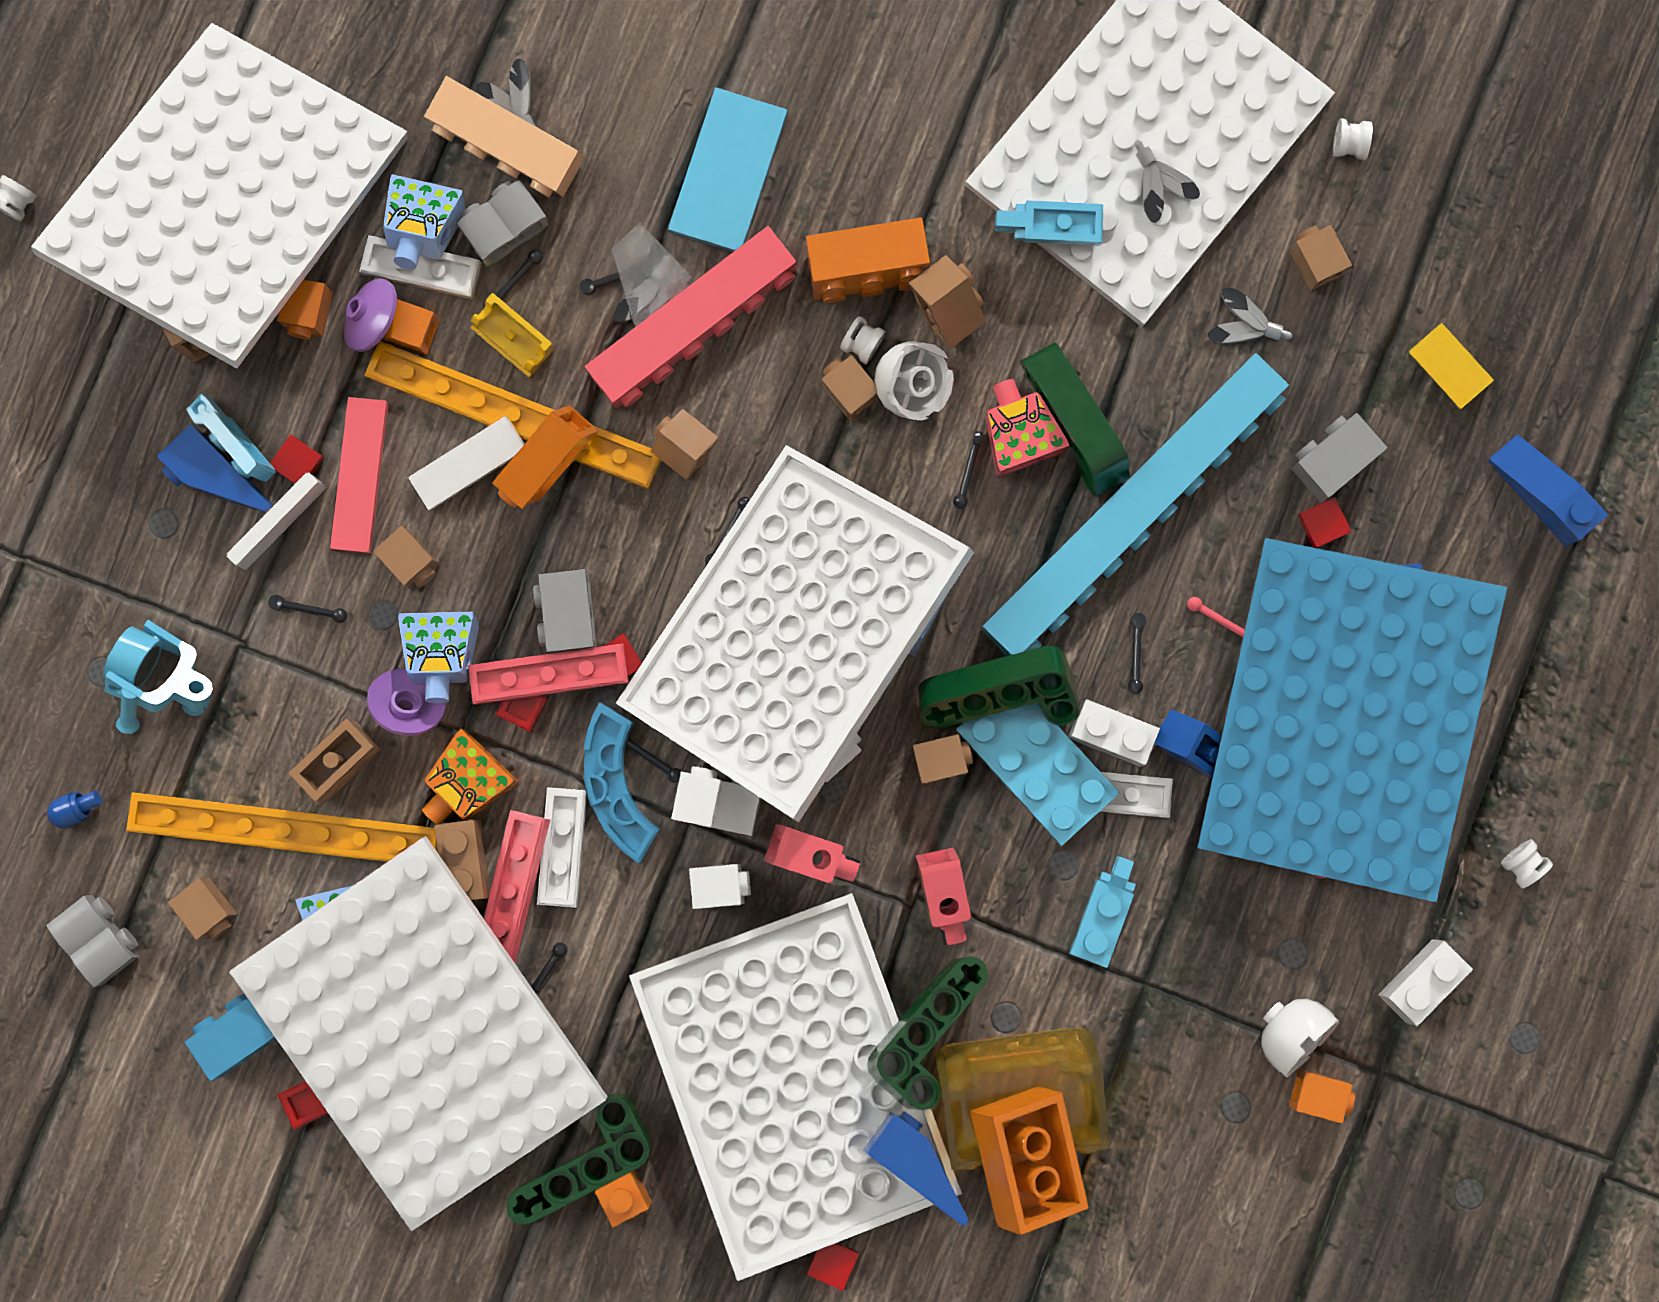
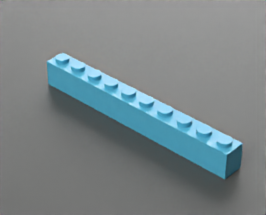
M1255 353L983 625L981 631L1006 656L1039 648L1042 644L1037 639L1047 629L1054 633L1069 618L1064 611L1074 601L1081 606L1097 590L1092 583L1101 574L1108 579L1124 563L1119 556L1128 547L1136 551L1151 536L1146 529L1156 519L1163 524L1178 509L1173 502L1183 492L1190 497L1205 482L1200 475L1210 465L1215 470L1218 469L1232 454L1227 448L1237 438L1243 443L1259 427L1254 421L1262 412L1265 411L1270 416L1286 400L1281 393L1289 384Z

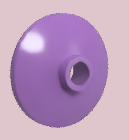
M381 278L374 279L365 284L348 303L343 335L349 348L358 352L367 351L374 347L388 331L397 306V294L392 283Z
M394 669L381 674L372 682L367 694L368 711L375 722L387 731L406 736L420 735L436 727L444 715L446 703L433 704L426 702V684L413 683L407 675L406 669ZM401 707L408 708L409 710H403Z

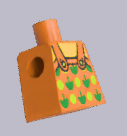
M460 729L424 780L436 795L421 810L436 825L441 824L453 810L462 819L469 820L515 787L519 781L468 731Z

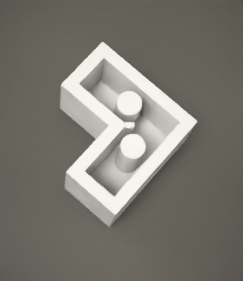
M692 766L691 774L681 772L671 819L753 836L761 800L759 796L733 779L731 783L716 779L717 772Z

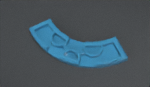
M599 702L591 718L584 743L585 775L583 777L590 805L603 826V830L627 856L637 863H641L661 829L649 821L633 801L625 779L624 751L627 738L635 722L604 703Z

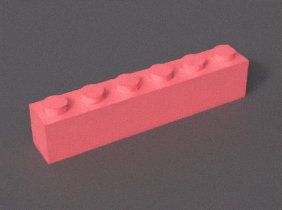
M769 226L765 227L586 364L584 367L587 373L615 409L622 404L625 407H629L642 397L644 393L641 390L652 381L658 384L670 376L674 371L672 366L683 357L688 361L700 353L704 348L702 343L713 334L716 337H720L730 330L735 324L733 321L735 317L743 311L750 314L760 307L765 301L763 296L775 287L779 291L791 283L795 278L793 273L797 270V261Z

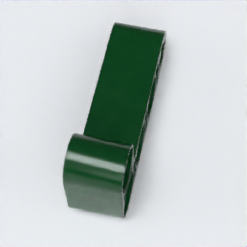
M1054 342L1020 360L1026 378L1034 391L1041 395L1068 440L1070 448L1078 459L1081 476L1092 495L1097 497L1130 479L1129 460L1121 441L1059 345Z
M1042 646L932 676L923 680L918 688L920 718L923 724L930 728H944L1038 702L1048 722L1055 725L1070 724L1078 718L1080 713L1074 676L1064 652L1055 646Z
M968 956L950 961L871 1052L868 1058L867 1067L873 1079L907 1109H931L940 1099L941 1088L939 1082L920 1064V1061L985 986L988 980L987 966L979 958ZM962 968H969L970 971L967 977L970 979V982L959 983L964 977ZM958 984L955 988L948 986ZM938 994L943 995L948 1004L947 1010L942 1016L935 1011L933 1006L934 999ZM913 1023L917 1024L922 1031V1039L916 1046L908 1038V1029ZM888 1053L893 1055L897 1062V1068L890 1076L882 1068V1060ZM918 1080L923 1083L926 1090L924 1099L919 1103L911 1095V1088Z
M613 1093L608 1095L606 1100L598 1105L596 1120L606 1139L605 1142L520 1185L509 1196L506 1209L509 1217L514 1222L524 1225L532 1223L639 1168L646 1162L652 1152L653 1144L634 1103L628 1096L622 1093ZM612 1102L621 1104L626 1112L624 1121L619 1123L610 1121L605 1113L607 1104ZM633 1138L641 1142L644 1149L641 1157L630 1158L624 1153L623 1143L626 1139ZM592 1157L604 1159L608 1166L607 1174L601 1177L591 1174L588 1169L589 1159ZM563 1175L569 1178L572 1183L570 1194L561 1195L554 1190L553 1178L555 1176ZM543 1191L544 1198L535 1203L531 1208V1212L527 1207L523 1209L519 1207L518 1203L523 1199V1196L525 1199H530Z

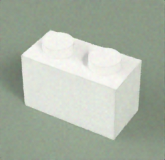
M1087 699L1081 702L1079 716L1074 721L1068 735L1071 740L1136 766L1146 765L1160 728Z
M741 864L689 869L693 909L740 905L745 903L744 896L751 895L749 871L742 872Z
M1432 939L1378 995L1406 1023L1418 1026L1473 969L1445 941Z

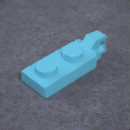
M1026 200L1025 204H1016L1015 211L997 210L994 231L1014 233V240L1029 243L1100 246L1102 244L1103 205Z
M201 393L187 407L186 410L193 422L199 426L207 427L211 431L209 435L210 440L220 450L231 455L234 459L231 464L239 474L247 479L252 476L265 482L275 474L274 467L232 418L226 416L210 396Z
M1117 856L1111 874L1101 872L1099 880H1095L1069 954L1108 968L1134 896L1133 891L1136 884L1128 881L1134 864L1133 861Z

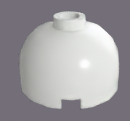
M915 341L904 342L892 347L882 356L875 372L874 382L877 394L883 405L894 414L913 420L922 421L928 419L926 416H929L933 411L939 412L951 395L954 379L953 371L947 368L944 358L948 359L945 352L936 345Z
M1296 999L1286 1006L1278 1002L1263 1018L1268 1023L1262 1033L1264 1054L1279 1073L1281 1072L1285 1077H1289L1310 1058L1309 1055L1318 1045L1320 1047L1338 1026L1339 1020L1334 1017V1014L1329 1009L1313 1000Z

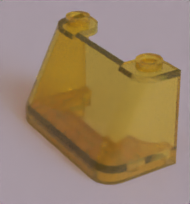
M1078 1027L975 1040L945 1045L936 1052L937 1072L941 1088V1101L951 1170H972L982 1164L970 1111L1035 1087L1062 1092L1075 1150L1083 1154H1091L1097 1150L1110 1149L1102 1064L1090 1031Z

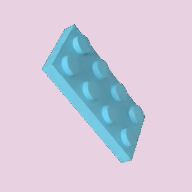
M1038 703L966 721L956 729V732L965 741H968L969 746L1060 846L1066 843L1120 794L1061 728L1048 722Z

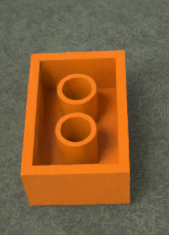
M922 217L806 236L807 258L814 300L823 299V303L840 302L846 299L845 295L861 293V297H874L883 294V289L899 287V291H911L909 282L930 266Z
M1035 1087L970 1111L997 1227L1022 1235L1088 1209L1062 1092Z

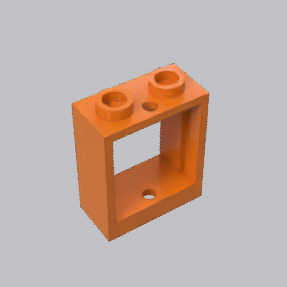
M570 405L552 411L492 482L499 489L498 495L510 506H519L521 509L541 500L599 430Z

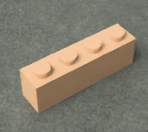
M448 76L445 77L424 115L425 118L434 124L431 130L450 142H452L454 136L467 143L464 147L466 151L482 160H485L487 155L500 161L497 165L499 170L515 179L518 178L520 173L532 180L529 185L531 188L549 198L552 192L564 197L585 159L578 150Z

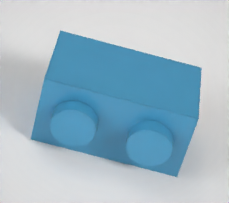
M244 993L227 1003L224 1007L228 1012L217 1020L210 1016L194 1026L192 1031L195 1035L185 1041V1044L210 1082L222 1078L277 1040Z

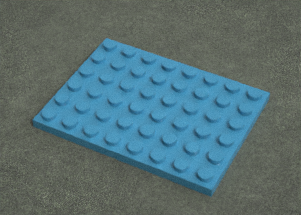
M1265 538L1198 848L1437 902L1507 587Z

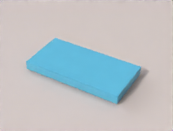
M715 87L668 227L669 233L732 253L746 242L788 115L787 109Z

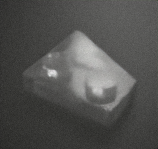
M640 222L612 248L635 326L639 325L677 296L693 281L692 276Z

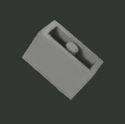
M1358 413L1349 420H1346L1341 415L1324 430L1329 436L1323 442L1317 445L1312 440L1295 454L1300 461L1291 468L1292 471L1320 503L1333 495L1388 448Z
M585 569L538 574L539 585L533 586V594L536 608H542L543 623L537 625L540 647L546 646V651L549 654L597 647L589 573Z

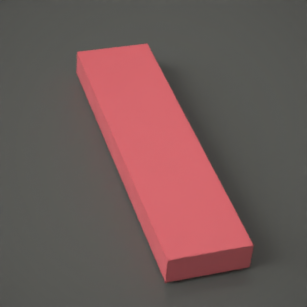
M348 397L330 549L334 551L371 554L389 406L386 400Z
M623 643L468 665L474 705L629 683Z
M510 810L484 920L516 964L550 819Z

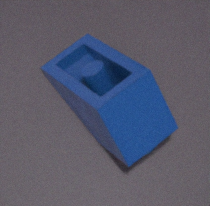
M1171 709L1160 726L1154 745L1177 761L1213 779L1222 735L1206 723Z

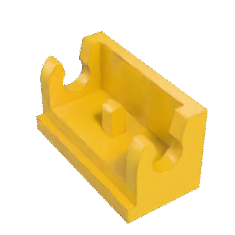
M492 292L485 301L486 306L479 314L473 315L471 319L473 325L470 328L530 378L554 350L553 345Z
M1442 323L1408 352L1455 403L1459 410L1494 381Z

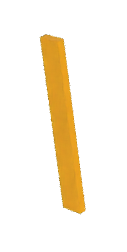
M382 341L378 342L364 375L370 380L488 427L504 416H507L524 441H527L552 411H555ZM594 426L599 431L574 461L649 490L661 459L654 455L649 447Z
M134 792L131 794L126 831L384 862H389L426 836L438 853L435 828Z

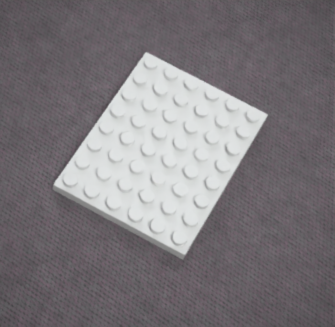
M1116 0L965 181V186L996 211H1015V205L1025 204L1026 200L1102 204L1103 232L1102 244L1100 246L1037 244L1138 325L1143 327L1325 107L1335 92L1218 0ZM1135 141H1142L1145 148L1149 146L1157 159L1156 161L1171 166L1193 180L1200 191L1199 198L1195 200L1183 199L1163 187L1164 211L1157 223L1150 222L1143 207L1142 180L1144 168L1136 156L1138 150L1135 147Z
M211 23L31 247L34 255L237 369L407 141V131Z
M786 445L616 704L799 822L974 552L963 543Z
M426 836L229 971L411 1231L603 1103L608 1097Z
M852 893L629 975L737 1281L934 1205L863 1151L890 1111L899 1117L905 1111L923 1124L919 1132L928 1138L956 1196L962 1194L931 1109L913 1110L902 1106L873 1079L868 1071L867 1063L871 1052L899 1020ZM890 1053L885 1055L882 1060V1068L889 1076L897 1068L896 1059ZM919 1080L911 1088L912 1098L918 1103L925 1097V1091Z

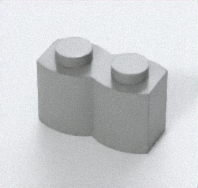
M520 180L514 183L508 181L499 185L492 192L493 197L488 202L482 205L479 203L470 205L461 213L460 217L462 219L457 222L460 231L486 267L496 263L518 245L528 241L549 225L546 215Z
M85 895L46 926L58 944L71 957L86 980L93 987H99L139 957L135 950L138 943L126 928L119 929L111 918L114 915V911L102 897L96 899L93 895Z

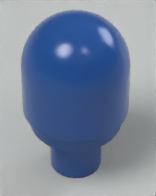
M96 790L86 795H82L80 792H71L51 802L47 810V817L55 827L69 828L89 817L90 809L101 805L102 798Z

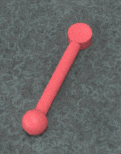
M1191 597L1188 600L1187 606L1189 610L1193 612L1199 611L1242 638L1244 637V629L1204 606L1200 598Z

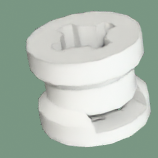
M1340 118L1334 137V156L1340 157L1345 154H1351L1356 159L1366 160L1372 141V122L1362 121L1360 124L1348 123L1346 119Z
M2 175L0 178V211L21 222L25 216L24 208L27 204L33 203L37 195L14 180Z
M858 316L845 335L840 350L845 353L853 352L857 354L859 360L867 365L879 348L886 331L881 328L873 329L867 325L866 319Z
M1532 839L1520 844L1501 861V865L1506 870H1511L1517 876L1516 882L1521 888L1528 887L1536 882L1553 866V863L1547 857H1542L1537 852V844Z

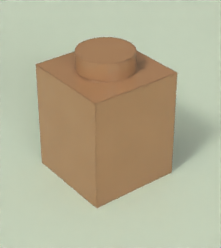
M1317 225L1304 230L1296 236L1298 241L1289 251L1310 291L1345 275L1352 266L1331 225L1321 230L1318 229Z
M852 355L844 361L840 357L835 359L823 370L825 376L821 379L822 388L850 422L879 399L875 383Z
M682 409L673 419L666 416L656 427L653 434L657 438L651 452L687 480L710 457L719 437Z
M402 525L373 551L397 579L410 590L415 586L418 588L425 586L435 576L436 572L434 569L439 565L413 534Z
M959 734L912 746L921 785L967 774L966 765L973 764L968 741L960 742Z
M198 878L168 902L196 940L210 937L213 941L219 938L232 927L229 921L238 915L211 878Z

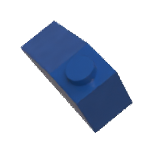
M192 424L184 429L157 455L166 465L161 471L178 487L183 483L196 491L265 514L274 506L249 479L239 474L232 466L231 461L201 430Z
M1518 434L1487 460L1564 546L1579 541L1608 516L1581 484Z
M890 1111L863 1151L964 1227L969 1220L928 1138L919 1132L923 1124L905 1111H903L900 1117Z

